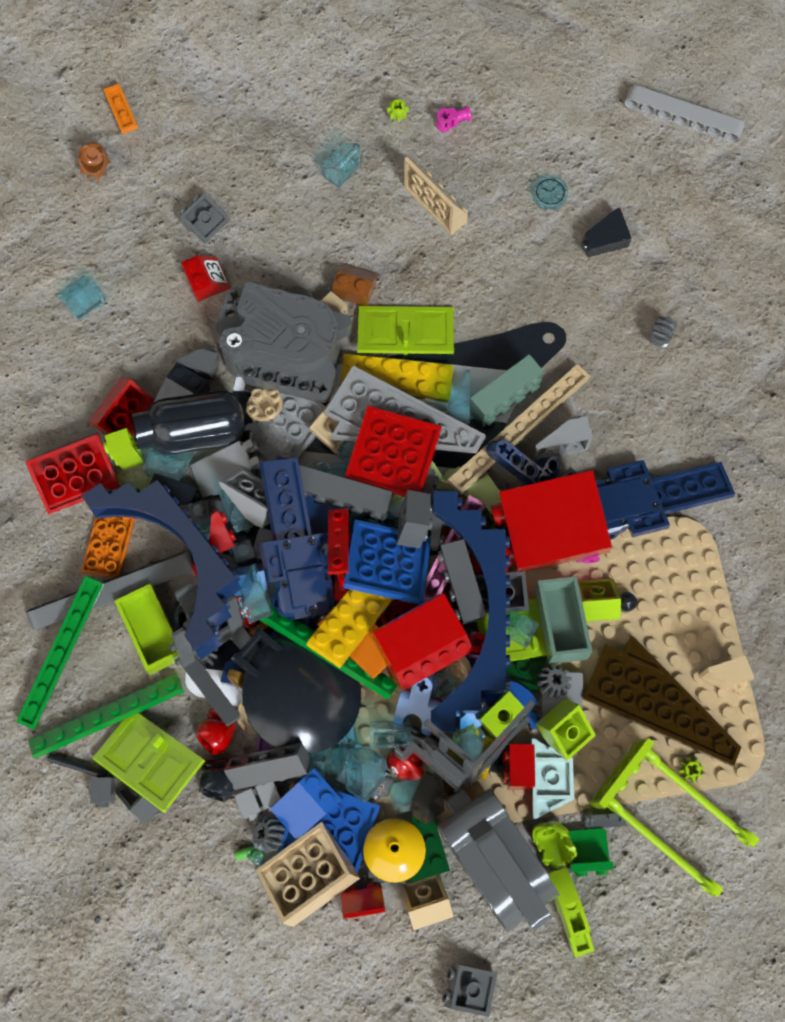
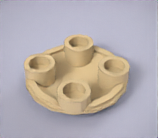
M254 389L247 402L246 410L253 420L260 422L268 421L280 413L283 400L277 390Z

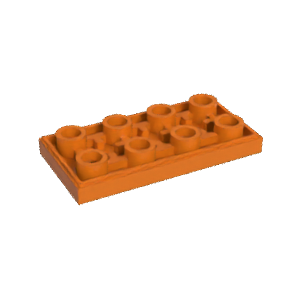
M95 518L81 572L107 578L121 575L136 518Z
M328 615L325 616V617L317 624L318 627H320V625L324 622V620L328 617ZM375 624L349 656L372 679L387 666L372 631L379 628Z

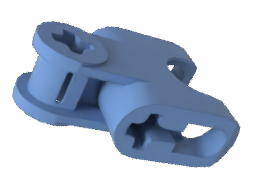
M435 674L414 684L412 689L407 688L401 691L394 715V724L402 726V724L408 721L410 714H416L422 721V734L432 735L431 731L424 726V722L427 719L431 721V710L443 702L434 698L438 685Z

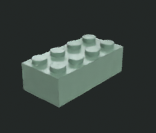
M530 355L526 356L472 396L468 412L482 428L486 425H492L499 415L507 414L511 410V406L515 403L520 404L525 400L526 395L530 392L533 394L540 388L543 369Z
M577 576L538 580L534 592L548 663L587 660L593 651Z

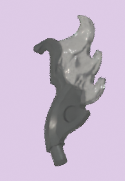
M280 414L269 424L258 426L250 423L244 426V432L251 431L253 433L254 440L259 447L257 452L261 453V458L264 462L274 461L277 459V456L288 459L293 457V449L289 453L286 452V447L290 442L289 433L285 438L281 436L284 422ZM260 468L256 469L255 476L262 479Z

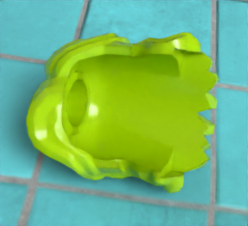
M544 822L534 826L532 829L533 843L537 846L539 852L543 853L541 861L545 866L551 865L553 868L558 869L562 865L566 866L567 863L573 862L577 856L575 845L572 844L568 830L560 822Z

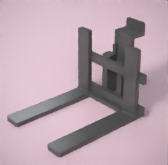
M190 582L175 592L177 600L184 608L187 621L183 623L184 627L171 634L173 643L169 646L172 652L177 651L178 658L174 660L175 664L183 667L226 726H230L240 719V714L198 661L200 659L199 656L191 648V645L184 636L194 613L198 592L194 584ZM233 595L226 600L231 607L228 611L232 616L227 620L228 626L220 630L219 626L216 629L221 635L218 637L221 644L231 639L241 650L251 637L243 627L245 622L239 612L241 606ZM257 644L247 654L246 658L248 661L260 650Z
M531 700L477 760L471 758L428 719L424 722V726L439 738V745L428 735L424 737V742L434 752L430 754L412 742L403 752L396 747L395 756L404 763L414 753L456 791L460 790L464 785L471 788L530 722L531 718L526 715L534 707L535 702ZM448 747L464 760L463 766L448 754Z

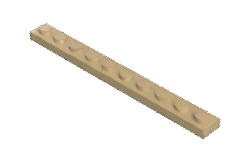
M578 364L575 365L491 441L506 440L515 447L583 386L591 376ZM485 446L454 473L447 483L455 491H458V494L462 495L497 462L489 457Z

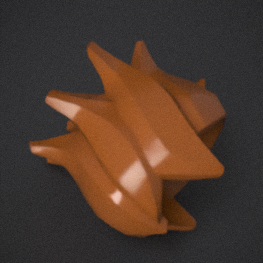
M93 141L86 142L81 146L77 156L80 174H88L87 179L94 176L99 182L100 175L106 176L105 170L110 160L102 145Z

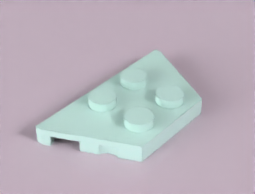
M532 738L531 744H535V787L532 789V819H537L574 800L573 758L571 757L566 761L551 746H547Z

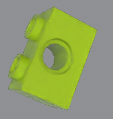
M506 691L477 720L492 737L497 738L522 711L524 706L510 691ZM501 710L507 713V719L503 722L498 718V713Z

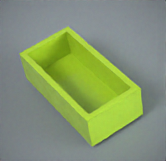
M148 584L115 600L114 602L145 670L152 675L174 664L178 654L176 650L172 652L169 646L173 643L171 634L174 633V630L152 585Z

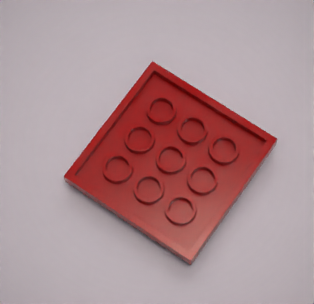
M367 406L344 478L388 490L402 497H405L407 490L423 492L442 426Z

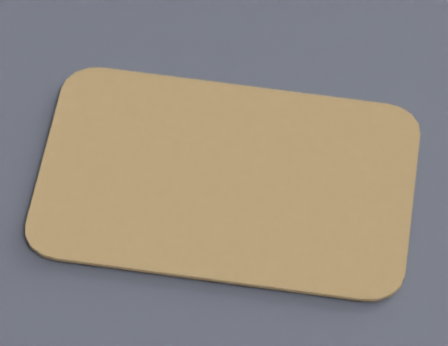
M667 517L670 524L669 529L633 538L629 529H626L625 532L611 540L612 549L610 553L598 555L600 561L597 563L586 564L572 561L525 572L528 599L536 598L534 588L538 580L577 576L578 581L613 578L619 594L624 592L634 594L637 599L635 609L628 613L621 611V619L586 622L593 651L587 660L553 663L554 666L562 665V671L568 670V672L583 673L584 695L604 645L607 644L624 652L630 636H634L741 746L735 766L727 765L582 700V711L596 736L572 756L574 800L537 819L582 812L585 808H594L589 802L638 739L650 738L655 743L651 749L675 773L682 770L683 766L680 762L686 763V758L690 757L692 762L699 759L698 764L700 767H704L700 772L703 777H695V783H692L690 778L686 780L697 791L736 785L750 779L760 768L765 755L764 736L751 683L745 689L738 692H733V689L725 691L700 679L699 676L708 667L744 656L718 548L711 533L701 523L687 517ZM438 555L429 556L427 575ZM515 564L510 565L508 572H517ZM450 582L446 583L442 591L447 600L451 599L449 595V590H451ZM476 622L470 623V633L471 631H478ZM547 658L545 667L548 668L550 664L548 663ZM385 667L381 672L390 677ZM446 669L434 673L438 680L435 693L442 696L439 700L445 699L458 686L456 682H451ZM360 683L361 705L354 724L364 787L371 770H376L377 767L390 771L386 764L387 755L394 746L402 744L403 741L399 739L402 733H405L403 729L407 725H413L422 730V721L416 714H410L408 721L402 724V726L394 724V715L402 691L399 686L390 699L387 700ZM542 686L539 687L538 692L529 690L538 702L537 707L532 710L537 711L540 720ZM482 725L479 728H470L472 731L496 739ZM526 725L510 744H531V739L534 738L546 745V740L539 729L530 731L528 725ZM445 734L452 740L454 734ZM643 759L639 764L641 765L639 771L635 775H630L627 779L629 783L623 791H618L614 798L622 805L681 795L687 792L656 766ZM424 762V776L419 780L410 781L400 780L392 773L391 776L394 778V784L388 797H380V800L368 796L369 792L365 789L366 800L380 805L375 824L391 818L403 819L412 824L413 815L432 810L436 826H438L437 824L452 815L443 801L448 796L439 798L438 795L432 793L429 776L434 773V770ZM507 764L498 773L488 771L485 781L478 779L471 788L466 785L462 787L471 800L486 790L491 789L502 803L513 823L535 820L532 819V790H507V785H503V773L507 770ZM694 766L688 767L690 770L689 774L695 773L693 770ZM677 773L681 778L684 779L685 775L683 773Z

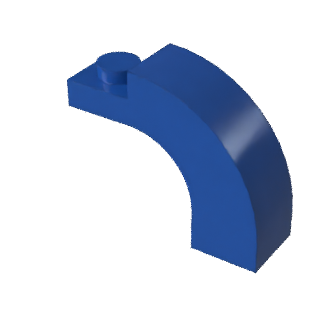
M510 681V688H506V691H510L524 707L531 700L535 702L533 708L537 707L538 702L529 690L516 682ZM482 693V696L486 697V705L490 706L503 693ZM531 709L526 716L531 718L527 725L530 731L538 729L536 723L540 720L537 711Z

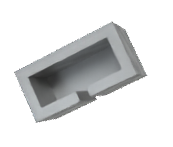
M275 782L255 786L256 789L254 790L251 788L235 795L244 820L249 819L252 822L261 818V813L266 811L272 813L270 808L281 799Z

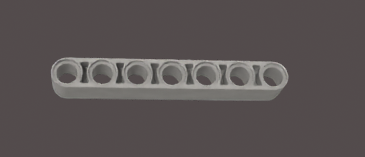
M638 85L630 87L624 102L632 110L730 143L739 142L745 127L744 122L737 118Z

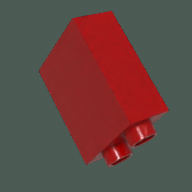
M593 470L499 492L500 503L491 505L495 527L506 526L508 536H510V548H506V555H510V565L515 564L517 572H528L610 553L612 549Z

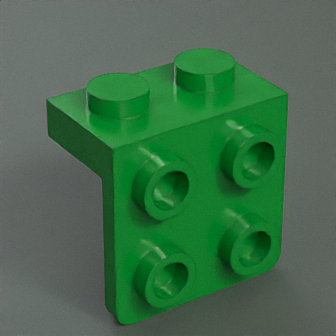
M605 829L568 831L572 844L575 845L577 856L573 862L568 863L569 874L575 873V877L588 876L587 872H596V876L609 875L608 871L614 870L613 861L609 860Z

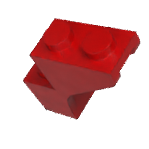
M216 508L211 512L209 545L212 546L214 544L219 553L235 547L234 541L236 537L233 530H228L225 524L228 520L224 511L220 513L219 509ZM192 561L191 567L197 577L195 562Z

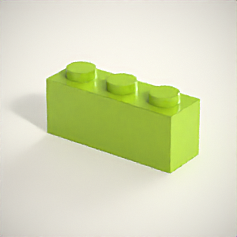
M127 428L104 435L106 439L104 443L106 453L110 454L111 459L123 471L145 464L142 451L137 449L135 439Z

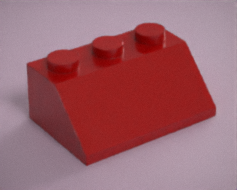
M120 377L88 422L104 435L127 428L133 436L132 413L147 411L154 402V399L131 379Z

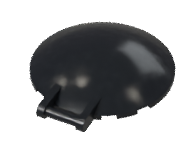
M257 628L245 646L231 657L245 671L241 690L242 705L253 730L261 739L274 748L302 742L308 754H315L336 745L349 733L359 714L361 705L360 682L288 637L283 636L273 640L262 629ZM259 641L263 642V647L249 662L246 661L244 658Z

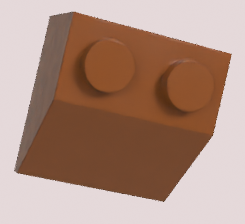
M344 264L336 275L332 287L333 293L341 300L368 306L379 274Z

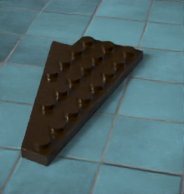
M630 636L624 652L607 644L604 645L582 700L727 765L735 766L741 746L634 636Z

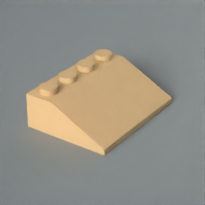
M406 157L404 159V188L452 235L467 223V210L456 202L452 194H448L444 190L440 182H436L432 178L428 170H424L419 164Z
M323 822L316 825L256 869L283 924L292 927L360 879L351 861Z

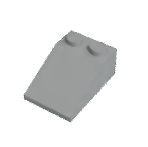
M587 416L572 417L535 446L532 457L533 461H538L542 457H558L587 451L593 438Z
M241 468L219 482L221 488L247 520L261 528L270 523L262 479Z

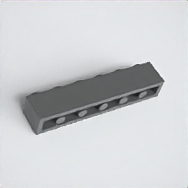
M299 465L305 498L308 495L321 503H325V501L332 502V505L338 508L346 506L352 508L351 511L359 514L363 512L370 513V516L376 519H381V517L387 518L393 499V492Z

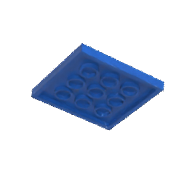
M355 519L349 548V573H345L343 588L418 605L423 604L431 536H427V540L423 541L420 548L397 545L398 529Z
M338 791L343 799L308 831L323 822L358 874L364 856V841L368 832L374 826L380 805ZM286 828L283 834L286 837L282 838L283 845L279 846L277 854L296 841Z

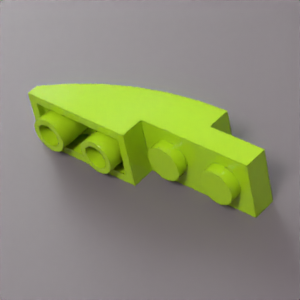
M567 867L548 872V876L560 894L554 901L558 914L561 915L573 957L576 958L595 951L589 934L591 930Z

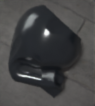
M227 758L216 760L204 759L205 762L201 766L203 773L199 779L202 795L220 802H226L234 792L233 784L224 772L229 760Z

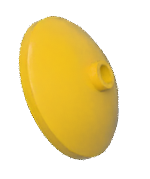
M398 818L386 819L377 823L368 832L363 846L364 860L369 870L379 879L391 883L403 882L413 877L420 870L426 853L425 842L420 831L410 822ZM392 845H397L399 850L392 852L390 848Z

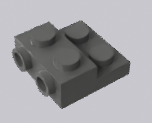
M204 193L202 196L198 194L191 201L193 204L189 208L185 206L179 212L180 217L178 220L206 244L230 221V218Z
M452 963V967L448 968L446 978L449 980L448 988L442 994V1001L445 1002L444 1007L489 1017L497 973Z

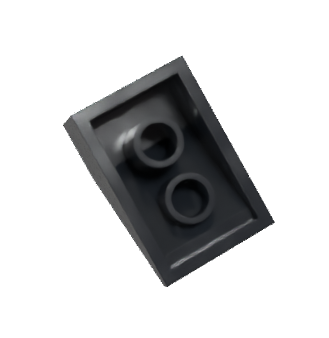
M176 363L165 378L154 402L163 398L206 393L210 391V386L207 380Z

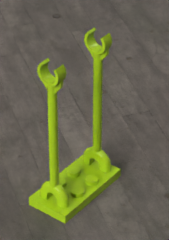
M650 738L638 739L589 804L598 809H605L607 807L621 816L697 880L705 892L718 898L723 891L719 884L709 877L703 876L627 812L614 796L618 791H623L629 783L627 779L631 774L635 775L641 767L639 764L644 759L661 770L735 832L736 838L747 847L751 845L754 848L760 839L748 829L736 824L662 762L660 757L651 749L655 743Z

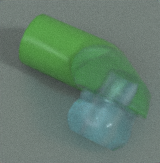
M253 846L234 851L237 861L249 858L251 861H254L255 866H261L264 863L263 853Z

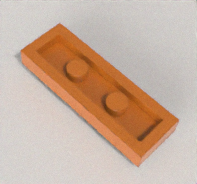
M120 84L103 89L121 134L137 130V123Z

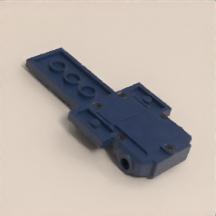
M298 458L261 462L259 465L273 541L259 543L266 583L276 582L272 595V606L279 616L287 617V621L330 613L329 609L336 605L331 575H328V532L315 535L311 533Z
M644 460L608 468V479L595 480L610 540L615 539L619 534L625 532L626 529H629L632 538L669 529L670 524L666 514L735 496L734 489L722 462L651 479Z

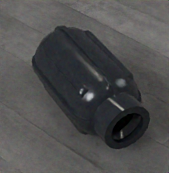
M228 391L206 392L157 400L149 406L147 411L132 413L137 449L152 447L159 453L172 455L228 447L240 441L243 436L244 413L241 403L233 393Z

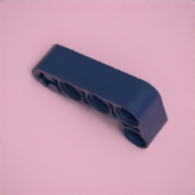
M506 440L491 441L486 446V452L489 457L526 485L539 483V479L541 482L555 479L561 469V462L557 457H542L537 463H534Z

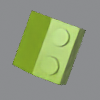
M613 578L578 581L586 622L621 619V597Z
M563 699L536 723L543 738L566 761L596 736L580 705L568 699Z

